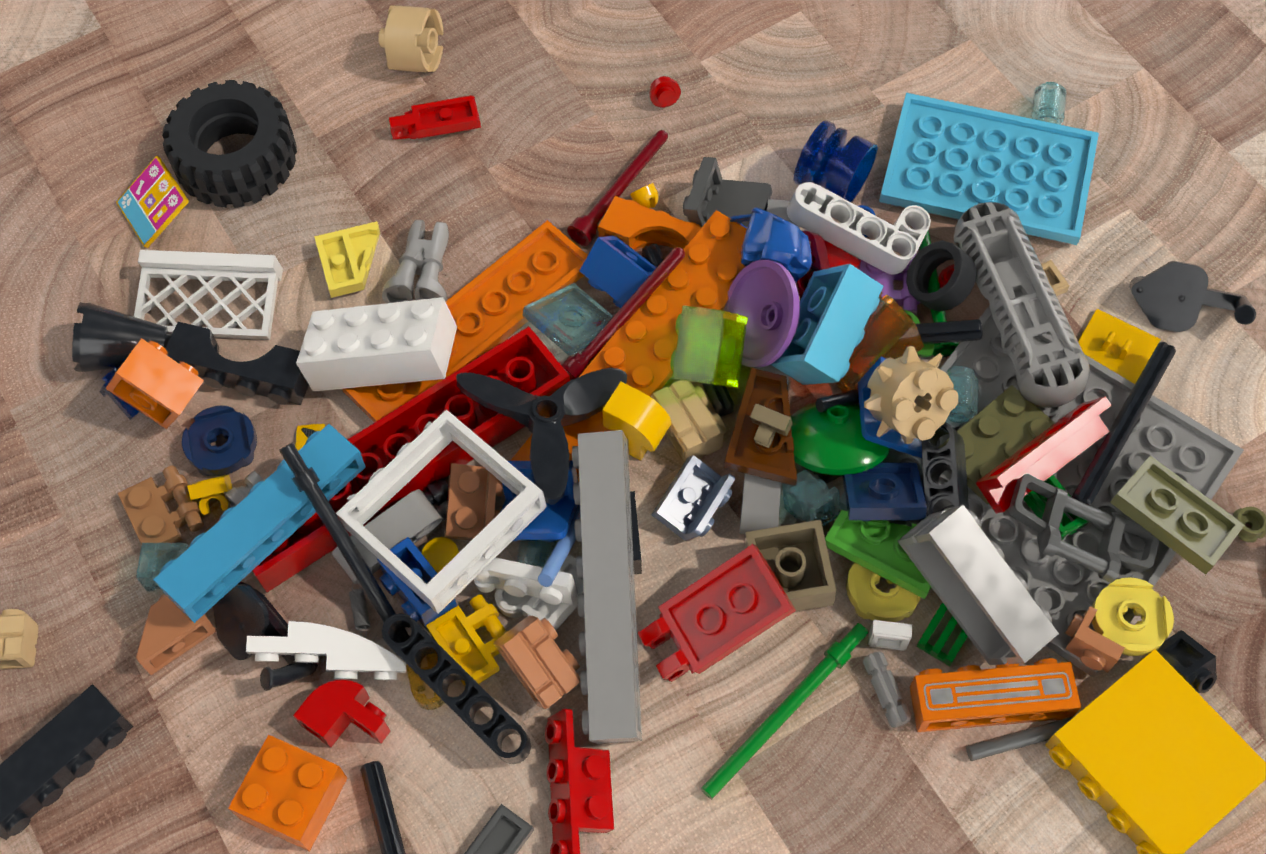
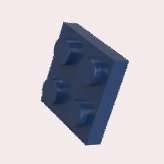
M879 463L877 466L860 473L842 475L849 520L910 521L924 520L926 518L927 506L917 463Z

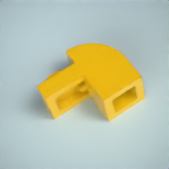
M623 382L619 383L602 410L603 426L612 431L623 430L628 439L629 455L640 461L647 450L650 452L655 451L672 424L670 416L658 402Z

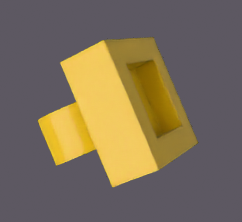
M229 474L193 482L187 486L191 500L201 498L199 509L203 515L210 513L208 502L211 498H216L220 501L222 511L229 509L230 502L224 493L233 488Z

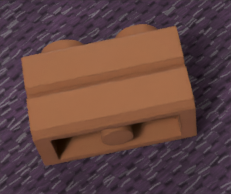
M530 615L516 624L513 629L499 637L493 644L536 705L547 709L562 698L564 694H567L581 683L580 677L576 673L580 665L567 649L561 651L555 643L554 639L558 637V634L546 618L540 621L538 617Z

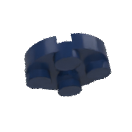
M221 405L202 410L193 418L195 422L191 424L189 430L185 428L183 432L182 448L189 462L204 476H222L233 473L242 467L250 465L254 459V451L257 446L255 428L248 416L235 411L233 407ZM223 434L224 438L228 439L222 446H211V443L217 440V435Z

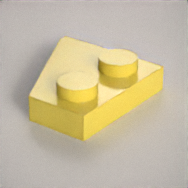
M377 221L314 236L331 298L365 289L380 235Z

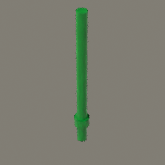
M857 623L840 642L834 641L824 652V659L701 787L702 792L712 800L836 668L841 669L852 657L850 653L869 634L862 624Z

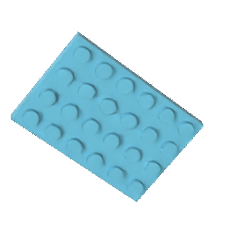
M906 93L879 202L904 208L917 205L928 213L960 219L963 213L974 205L985 202L1001 203L1018 214L1026 234L1077 245L1081 237L1099 133Z

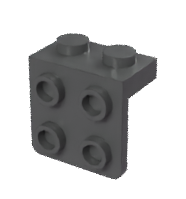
M703 157L699 170L694 172L693 187L690 195L684 199L683 213L687 216L689 222H695L703 227L716 210L729 218L752 214L753 208H760L766 211L768 199L772 195V188L768 183L722 179L717 159ZM749 221L742 222V224L748 227Z

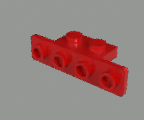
M564 708L549 717L545 727V740L549 747V763L546 775L551 791L548 817L552 823L553 835L550 854H580L579 832L608 833L614 830L609 750L574 747L572 709Z

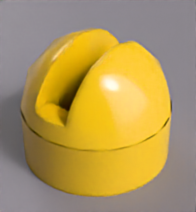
M654 183L630 193L632 200L644 207L654 208L658 203L659 196Z

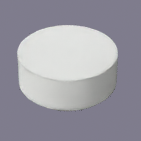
M496 589L495 592L497 608L503 615L511 618L523 616L521 608L532 597L529 595L524 597L512 596L501 589Z

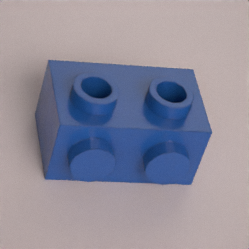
M604 236L597 238L579 271L589 279L588 283L592 287L605 291L614 298L613 303L621 308L652 274L656 267L618 237Z
M409 537L390 549L394 555L426 584L438 574ZM377 559L383 575L379 577L382 585L391 596L396 593L399 594L405 602L401 605L404 613L416 622L420 621L426 630L427 624L457 606L454 598L438 614Z

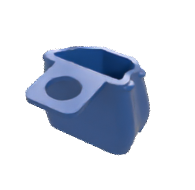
M753 208L752 214L732 216L730 218V222H737L747 228L741 251V263L745 267L758 260L778 262L790 272L795 283L809 271L812 265L809 238L798 226L760 208ZM749 221L748 227L744 226L742 222Z

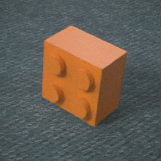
M141 338L115 373L106 389L165 429H168L182 413L204 380L198 377V371L185 362L178 363L167 356L168 352L163 346L154 341L147 342Z
M268 734L228 809L240 820L310 852L348 778L340 766Z

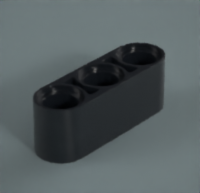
M945 422L935 431L931 439L921 440L927 516L943 511L949 506L964 505L966 509H969L964 440L949 423ZM946 434L950 435L949 441L944 447H936L940 437ZM952 470L950 480L945 484H939L941 474L944 471Z

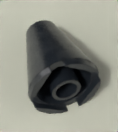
M80 302L76 313L83 314L82 323H74L72 359L73 362L78 363L74 370L89 372L120 368L141 338L147 342L154 341L166 348L172 334H168V327L92 303Z

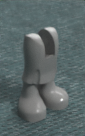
M415 220L408 233L405 252L399 259L400 266L396 274L386 282L383 288L382 298L386 303L412 301L415 274L420 275L415 287V300L443 297L445 302L447 301V293L438 282L439 272L443 270L442 258L449 239V230L446 223L436 222L432 239L425 240V222L423 220Z

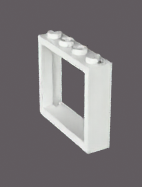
M446 410L433 423L429 421L423 432L414 441L403 445L396 457L385 468H380L374 472L369 479V483L357 494L349 496L347 498L348 502L336 514L347 531L439 614L547 505L543 491ZM451 441H454L517 496L426 584L363 525Z

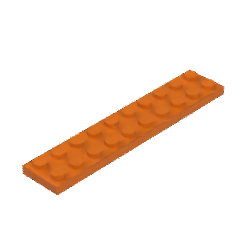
M716 210L684 248V259L637 312L615 332L580 376L601 369L616 368L626 372L627 385L650 397L654 392L662 389L723 313V309L729 299L727 294L736 276L745 268L741 263V251L747 228L737 222H730L729 217ZM602 411L584 421L563 427L568 442L569 460H572V447L578 446V434L612 431L603 426ZM532 434L510 461H530ZM578 468V469H576V471H577V478H578V482H579V468Z

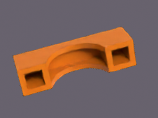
M615 196L598 226L599 237H618L635 251L652 243L668 246L673 249L676 247L684 249L702 227L695 222H686L672 217L664 211H655L644 207L634 200H625Z

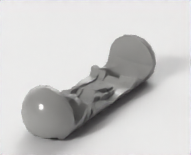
M985 202L974 205L965 211L958 220L953 241L957 247L968 254L974 261L977 286L982 295L989 300L992 317L1001 335L1003 352L1011 358L1014 364L1017 386L1021 396L1040 407L1052 408L1065 405L1076 399L1084 391L1090 376L1088 360L1048 281L1018 214L1001 203ZM1046 333L1047 335L1051 334L1053 338L1051 343L1037 346L1033 340V337Z

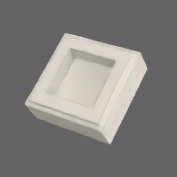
M873 620L869 630L868 645L870 647L904 651L907 649L912 638V624Z

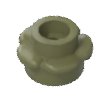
M1245 507L1233 513V517L1241 523L1251 525V528L1244 526L1239 532L1238 536L1242 541L1255 542L1257 538L1261 539L1266 535V515L1263 511L1256 507Z

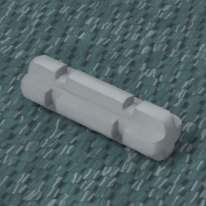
M882 652L869 654L864 658L863 664L868 675H872L871 683L882 708L887 709V713H885L886 718L893 728L903 726L909 722L911 715L906 704L901 703L903 697L891 670H887L886 666H888L886 658Z

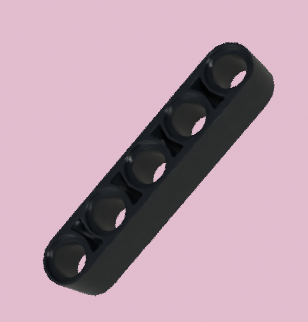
M399 613L392 615L385 621L382 628V636L387 645L501 760L508 764H518L528 757L531 751V741L524 729L413 618L407 614ZM405 627L411 628L412 632L408 640L402 643L395 642V635L400 629ZM438 654V662L433 668L428 670L421 669V662L426 655ZM456 680H464L466 685L463 693L456 697L448 696L449 685ZM482 707H491L493 709L491 720L486 724H476L474 721L476 712ZM510 734L519 735L521 737V744L517 750L510 753L502 751V741L506 736Z

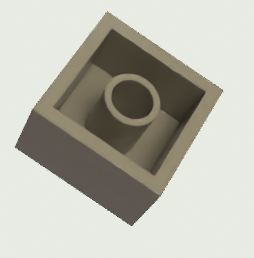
M821 520L746 532L745 548L751 544L758 547L796 609L795 612L834 605L837 590Z

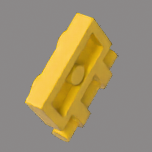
M482 594L470 600L469 603L475 611L471 615L466 617L458 605L426 625L432 638L478 684L500 671L499 665L493 658L500 653L493 643L507 632L498 619L499 612L493 604L487 603ZM484 626L493 638L486 644L483 643L475 631ZM460 680L463 686L465 687V681Z

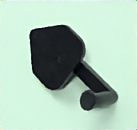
M1170 261L1146 276L1134 277L1129 286L1134 298L1150 323L1160 329L1183 332L1192 328L1197 322L1202 305L1233 310L1235 320L1242 325L1251 324L1257 314L1246 296L1207 288L1208 276L1203 268L1195 264Z
M240 581L213 606L218 639L237 660H245L253 655L246 652L247 636H263L265 634V636L288 637L287 622L265 595L245 582ZM281 655L289 665L278 669L263 668L260 674L261 686L265 691H268L272 687L285 685L307 677L316 671L318 663L295 662V655Z

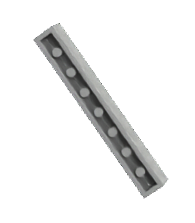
M623 430L578 434V446L572 447V460L574 468H579V482L574 483L573 493L575 504L580 505L581 519L575 520V536L577 542H582V556H577L576 570L578 579H583L584 594H578L579 616L585 617V632H580L579 648L581 656H586L587 671H581L580 678L582 694L588 695V710L582 712L584 735L589 734V741L595 744L642 741L628 440Z

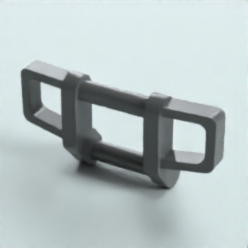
M1024 474L1017 480L1009 506V513L1012 517L1038 533L1037 541L1041 553L1050 557L1058 555L1097 572L1099 578L1110 583L1114 582L1118 577L1120 567L1144 572L1154 565L1159 540L1138 523L1115 512L1108 514L1069 497L1067 491L1054 487L1030 474ZM1026 488L1048 498L1042 519L1023 507L1022 501ZM1064 511L1104 528L1097 556L1061 540L1059 527ZM1124 531L1138 536L1145 541L1141 560L1118 554Z

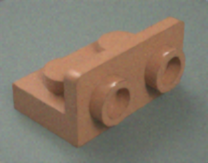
M451 464L445 538L471 541L500 513V510H495L496 496L502 495L503 485L486 468L482 466Z

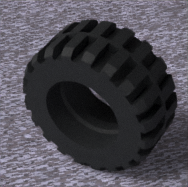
M225 80V84L213 82L209 83L207 88L200 90L198 87L191 91L190 97L187 99L183 97L176 104V111L171 110L166 119L168 124H165L163 127V148L179 184L183 186L190 196L196 197L198 201L205 204H210L212 201L216 207L227 208V204H233L235 208L243 207L246 202L253 201V203L262 201V196L267 193L272 195L278 190L277 185L279 183L284 184L290 176L288 170L292 171L296 162L295 154L297 153L294 135L282 103L263 87L259 86L256 89L255 84L245 81L242 84H238L235 80ZM233 134H249L254 136L250 143L238 151L222 155L207 153L215 142Z

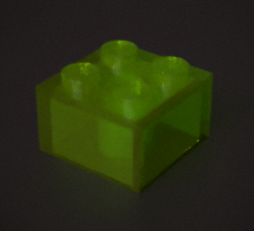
M682 306V313L679 314L676 320L677 348L673 351L670 362L671 370L673 371L672 379L738 388L748 317L724 310Z

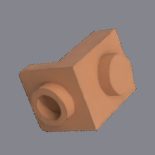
M1090 606L1083 616L1076 613L1070 622L1065 634L1070 636L1071 639L1065 650L1078 656L1087 667L1094 670H1103L1108 673L1118 662L1125 648L1088 628L1097 612V609Z

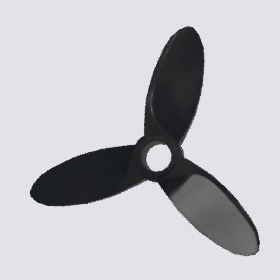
M606 368L587 373L567 382L551 396H537L503 381L481 374L460 373L456 376L457 387L467 397L488 409L510 417L528 427L532 433L529 455L531 475L534 484L543 491L546 503L550 505L560 501L565 493L568 481L569 449L563 427L584 421L602 411L619 383H627L625 371L616 368Z

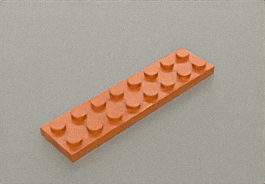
M547 220L449 298L446 304L457 325L446 377L504 342L530 321L534 315H537L544 307H547L581 279L584 275L579 270L588 254ZM443 379L345 388L342 391L373 422H376Z

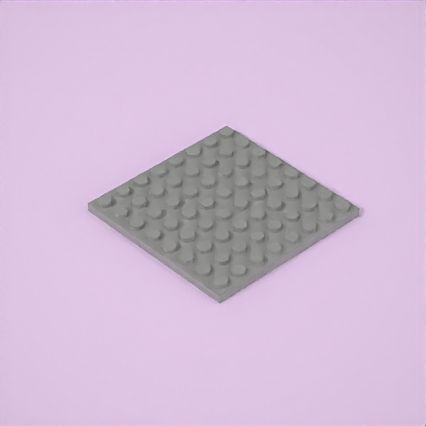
M990 305L979 318L983 328L982 339L961 342L940 368V370L947 373L954 384V390L958 392V404L951 410L945 421L956 431L962 428L1011 385L1019 390L1014 364L1011 358L1003 352L1001 335L992 317ZM1046 333L1033 337L1037 346L1053 342L1051 334L1047 335ZM1085 355L1090 367V376L1084 391L1076 399L1065 405L1052 408L1037 407L1056 423L1081 403L1106 396L1112 406L1099 416L1108 430H1110L1135 384ZM1152 395L1091 506L1108 514L1115 512L1132 520L1110 502L1150 455L1211 500L1244 450ZM946 434L940 437L936 447L938 448L949 439L950 435ZM1106 435L1053 474L1071 497ZM890 449L889 454L881 463H917L924 492L922 458ZM951 470L944 471L941 474L939 484H945L952 477ZM968 487L969 510L980 520V528L990 541L995 542L1002 549L1005 562L1014 573H1017L1025 580L1031 597L1038 605L1045 608L1052 618V625L1059 634L1046 646L1091 677H1094L1099 670L1087 667L1078 656L1065 650L1071 639L1065 632L1075 614L1083 616L1088 608L1092 607L1093 602L1102 589L1107 587L1110 582L1099 578L1097 572L1058 555L1050 557L1039 551L1038 533L1012 517L1009 513V508L1003 513L996 514L990 504H986ZM844 492L837 502V507L847 511ZM1023 500V501H1022L1023 507H1024L1026 510H1028L1029 512H1031L1032 514L1035 515V513L1031 510V508H1030V507L1026 504V502ZM949 506L944 510L946 511L947 509L953 508L954 506ZM1064 511V513L1071 520V522L1074 521L1072 517L1066 511ZM888 520V522L910 527L912 524L918 525L922 521ZM1089 522L1085 527L1078 528L1070 536L1069 534L1066 535L1062 541L1097 556L1104 528ZM1124 531L1118 554L1141 560L1145 541L1138 536ZM1159 540L1154 565L1144 572H1138L1120 567V572L1116 579L1138 578L1155 586L1176 552ZM1128 608L1127 612L1123 615L1124 619L1127 620L1128 623H1130L1135 616L1133 613V609ZM1091 622L1088 628L1095 631Z

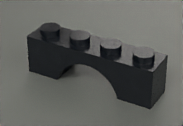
M177 322L165 348L168 352L167 356L178 363L185 362L194 367L199 373L198 377L203 379L206 385L213 388L227 387L236 389L245 396L253 397L256 394L268 397L273 402L286 405L288 402L301 405L309 387L308 382L296 364L300 353L299 350L275 345L269 352L257 359L244 362L232 361L219 354V345L210 329Z

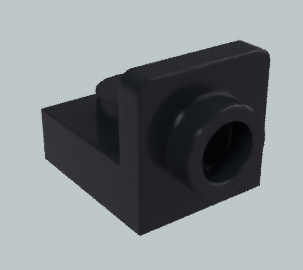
M1180 630L1165 640L1157 650L1198 693H1206L1217 680L1216 656L1184 631Z

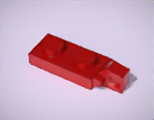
M473 95L411 106L412 110L405 112L404 115L389 117L393 140L406 138L420 139L481 128L479 113Z

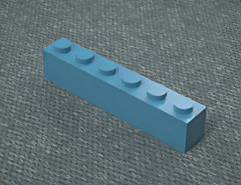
M330 424L321 431L314 432L298 451L307 467H312L320 479L317 483L328 501L366 468L360 451ZM285 460L281 461L277 470L265 481L255 484L249 491L248 496L237 506L227 509L211 529L195 537L190 547L177 559L167 562L160 570L159 575L153 579L164 594L194 623L316 513L305 492H299L292 480L294 474Z

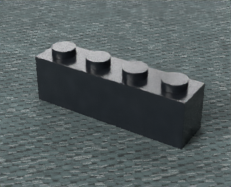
M92 684L0 764L1 838L7 840L10 836H15L22 832L38 811L56 802L63 794V789L75 778L87 774L94 767L95 761L108 749H113L121 744L126 738L127 732L134 727L95 685Z

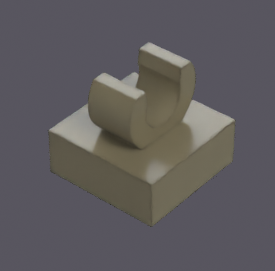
M755 404L750 416L752 422L759 425L754 437L755 443L770 448L776 432L787 436L792 426L791 417L759 404Z

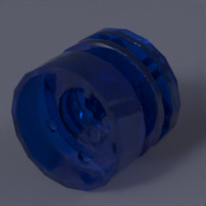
M824 120L816 127L804 145L794 171L793 180L797 185L805 182H812L821 187L825 185V189L852 203L872 170L878 151L877 144L859 135L852 137L846 144L847 130L842 127L836 129L834 123Z

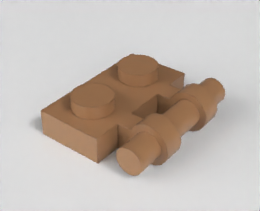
M173 465L166 467L162 471L166 479L164 485L157 487L153 478L150 477L118 493L148 557L182 541L183 539L177 528L187 524L190 531L194 532L202 529L204 526L200 517L201 511L198 502L190 499L187 487L189 484L185 476L180 475L176 466ZM175 498L179 507L176 511L170 513L165 502Z

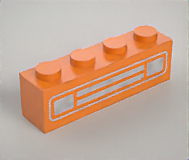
M1054 658L1041 659L1034 662V665L1027 666L1008 664L1007 662L1006 664L996 665L993 669H981L978 665H968L958 668L957 672L942 673V670L938 668L920 671L919 675H915L909 687L917 732L1062 720L1074 716L1081 708L1071 662L1058 663L1057 659Z

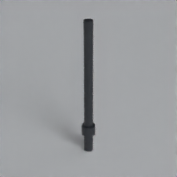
M293 442L279 449L294 474L292 478L299 492H305L380 618L385 623L396 612L317 482L320 479L312 467H307ZM405 628L400 629L396 633V643H402L409 639L410 635Z

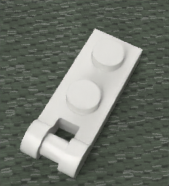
M496 557L474 578L477 589L483 593L491 592L497 588L505 590L508 594L516 597H524L525 595L538 597L552 605H559L560 603L574 605L578 594L573 576L570 573L559 571L552 585L544 587L538 582V576L543 569L542 567Z

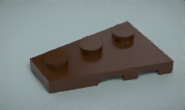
M751 368L725 458L724 468L796 486L797 472L794 462V443L791 428L787 436L776 432L770 448L755 443L754 437L759 425L753 423L750 418L755 404L786 416H791L787 376Z

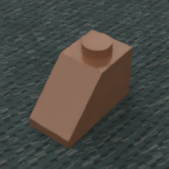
M162 594L159 601L150 606L136 659L150 675H153L215 633L216 629L206 614L194 623L165 594Z

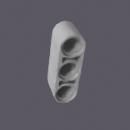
M418 489L402 498L364 527L390 550L407 537L413 543H416L436 528L443 518L423 492ZM353 535L350 536L371 573L374 574L381 569L377 561L378 558ZM336 547L332 552L333 557L352 582L358 584L359 581L339 548Z

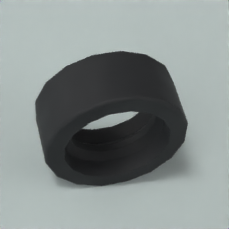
M946 241L934 242L921 249L912 259L907 270V288L909 293L927 308L939 312L951 310L961 304L971 293L976 281V267L973 259L955 244ZM948 260H954V272L947 284L938 291L929 293L928 283L935 269Z

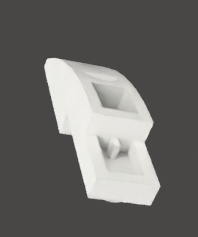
M288 621V637L247 636L246 652L248 654H255V661L279 662V655H295V662L319 663V656H327L326 671L334 672V679H358V672H373V680H397V673L406 672V663L387 649L357 634L331 626Z

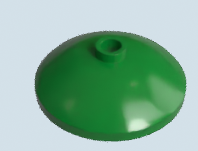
M811 403L790 416L792 420L791 433L794 443V461L809 470L829 475L860 473L877 466L890 452L891 448L870 442L862 436L859 403L846 407L836 405L822 413L818 412L815 403Z

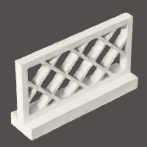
M140 250L138 263L142 269L134 317L144 320L145 314L157 306L165 317L156 324L168 327V334H172L177 324L174 319L191 307L199 317L191 325L201 327L205 324L207 327L203 328L210 329L215 338L270 340L278 281H281L283 268L275 255ZM151 278H165L170 283L156 296L149 292ZM189 279H198L203 284V287L187 298L179 287ZM222 281H232L237 288L221 300L212 289ZM256 282H268L267 292L256 301L246 291ZM176 290L184 299V302L170 313H167L160 302ZM210 292L218 303L202 315L193 304ZM243 293L252 304L235 316L227 305ZM224 308L233 319L222 328H213L208 320ZM258 310L263 316L262 330L247 329L241 322ZM171 322L174 326H166V325H168V324Z

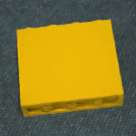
M1156 649L1054 733L1045 744L1049 749V755L1060 768L1067 769L1076 778L1081 792L1091 801H1097L1107 812L1106 816L1110 824L1117 831L1126 833L1137 845L1136 850L1138 854H1184L1266 780V762Z

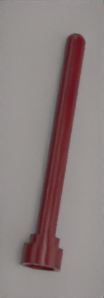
M659 130L587 216L577 217L569 225L567 232L573 241L581 246H588L597 234V223L605 215L614 197H620L667 141L668 133L665 130Z
M681 247L674 248L580 354L576 352L573 357L569 355L561 364L562 367L575 379L578 378L615 332L637 312L684 259V249Z

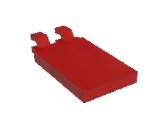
M751 544L658 606L661 612L659 614L660 618L639 631L638 635L644 646H650L651 649L657 648L670 640V638L673 639L679 651L674 652L656 665L662 678L665 680L668 678L672 682L689 670L692 674L695 672L698 674L702 673L794 613L796 609L758 547Z

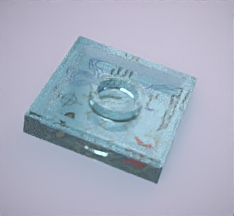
M575 283L524 306L522 315L569 356L586 348L613 317L611 313Z

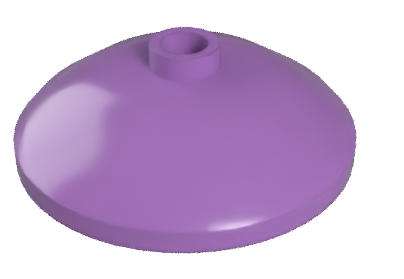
M758 260L747 265L734 279L727 293L729 299L723 309L722 317L724 340L730 354L740 364L754 368L766 367L782 356L794 338L800 316L799 294L790 272L778 262Z

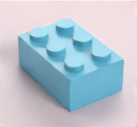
M851 264L814 271L800 300L799 323L794 338L782 356L770 365L802 385L839 382L849 369V359L854 348L860 344L864 337V327L869 316L876 311L880 299L878 297L884 286Z

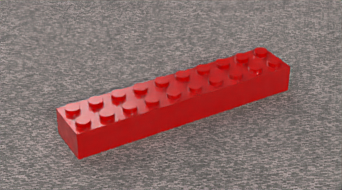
M529 326L347 439L360 451L366 468L328 502L335 513H337L348 502L347 498L349 496L357 494L369 483V479L374 472L380 468H385L396 457L403 445L414 441L423 432L429 421L433 423L446 410L491 448L525 427L516 420L488 409L467 397L456 385L457 374H481L503 381L537 396H551L570 381V375ZM451 441L363 526L411 492L418 489L424 492L427 490L426 486L449 476L451 464L466 465L474 460V458L454 441ZM316 512L254 568L252 572L266 593H268L333 551L337 545Z

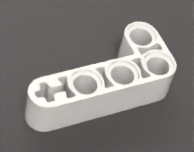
M812 182L800 184L787 207V215L796 225L807 231L819 234L831 244L891 275L899 274L906 268L917 253L931 223L930 215L925 209L912 205L906 207L894 225ZM832 218L837 219L840 223L835 222ZM862 234L867 235L870 239L865 238Z

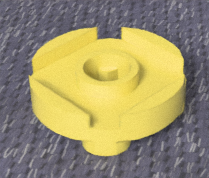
M857 563L852 565L846 581L848 598L855 607L859 617L872 621L898 622L913 614L921 597L889 580L887 582L894 584L895 588L890 589L889 593H884L875 586L879 584L881 576Z
M1138 578L1116 579L1102 589L1092 605L1093 608L1097 609L1092 620L1095 632L1123 646L1125 649L1122 654L1128 656H1143L1151 653L1154 649L1158 650L1171 633L1174 624L1173 610L1165 596L1161 598L1152 589L1154 587L1152 584ZM1130 608L1133 609L1134 615L1141 616L1142 621H1137L1135 625H1132L1124 619L1123 615Z

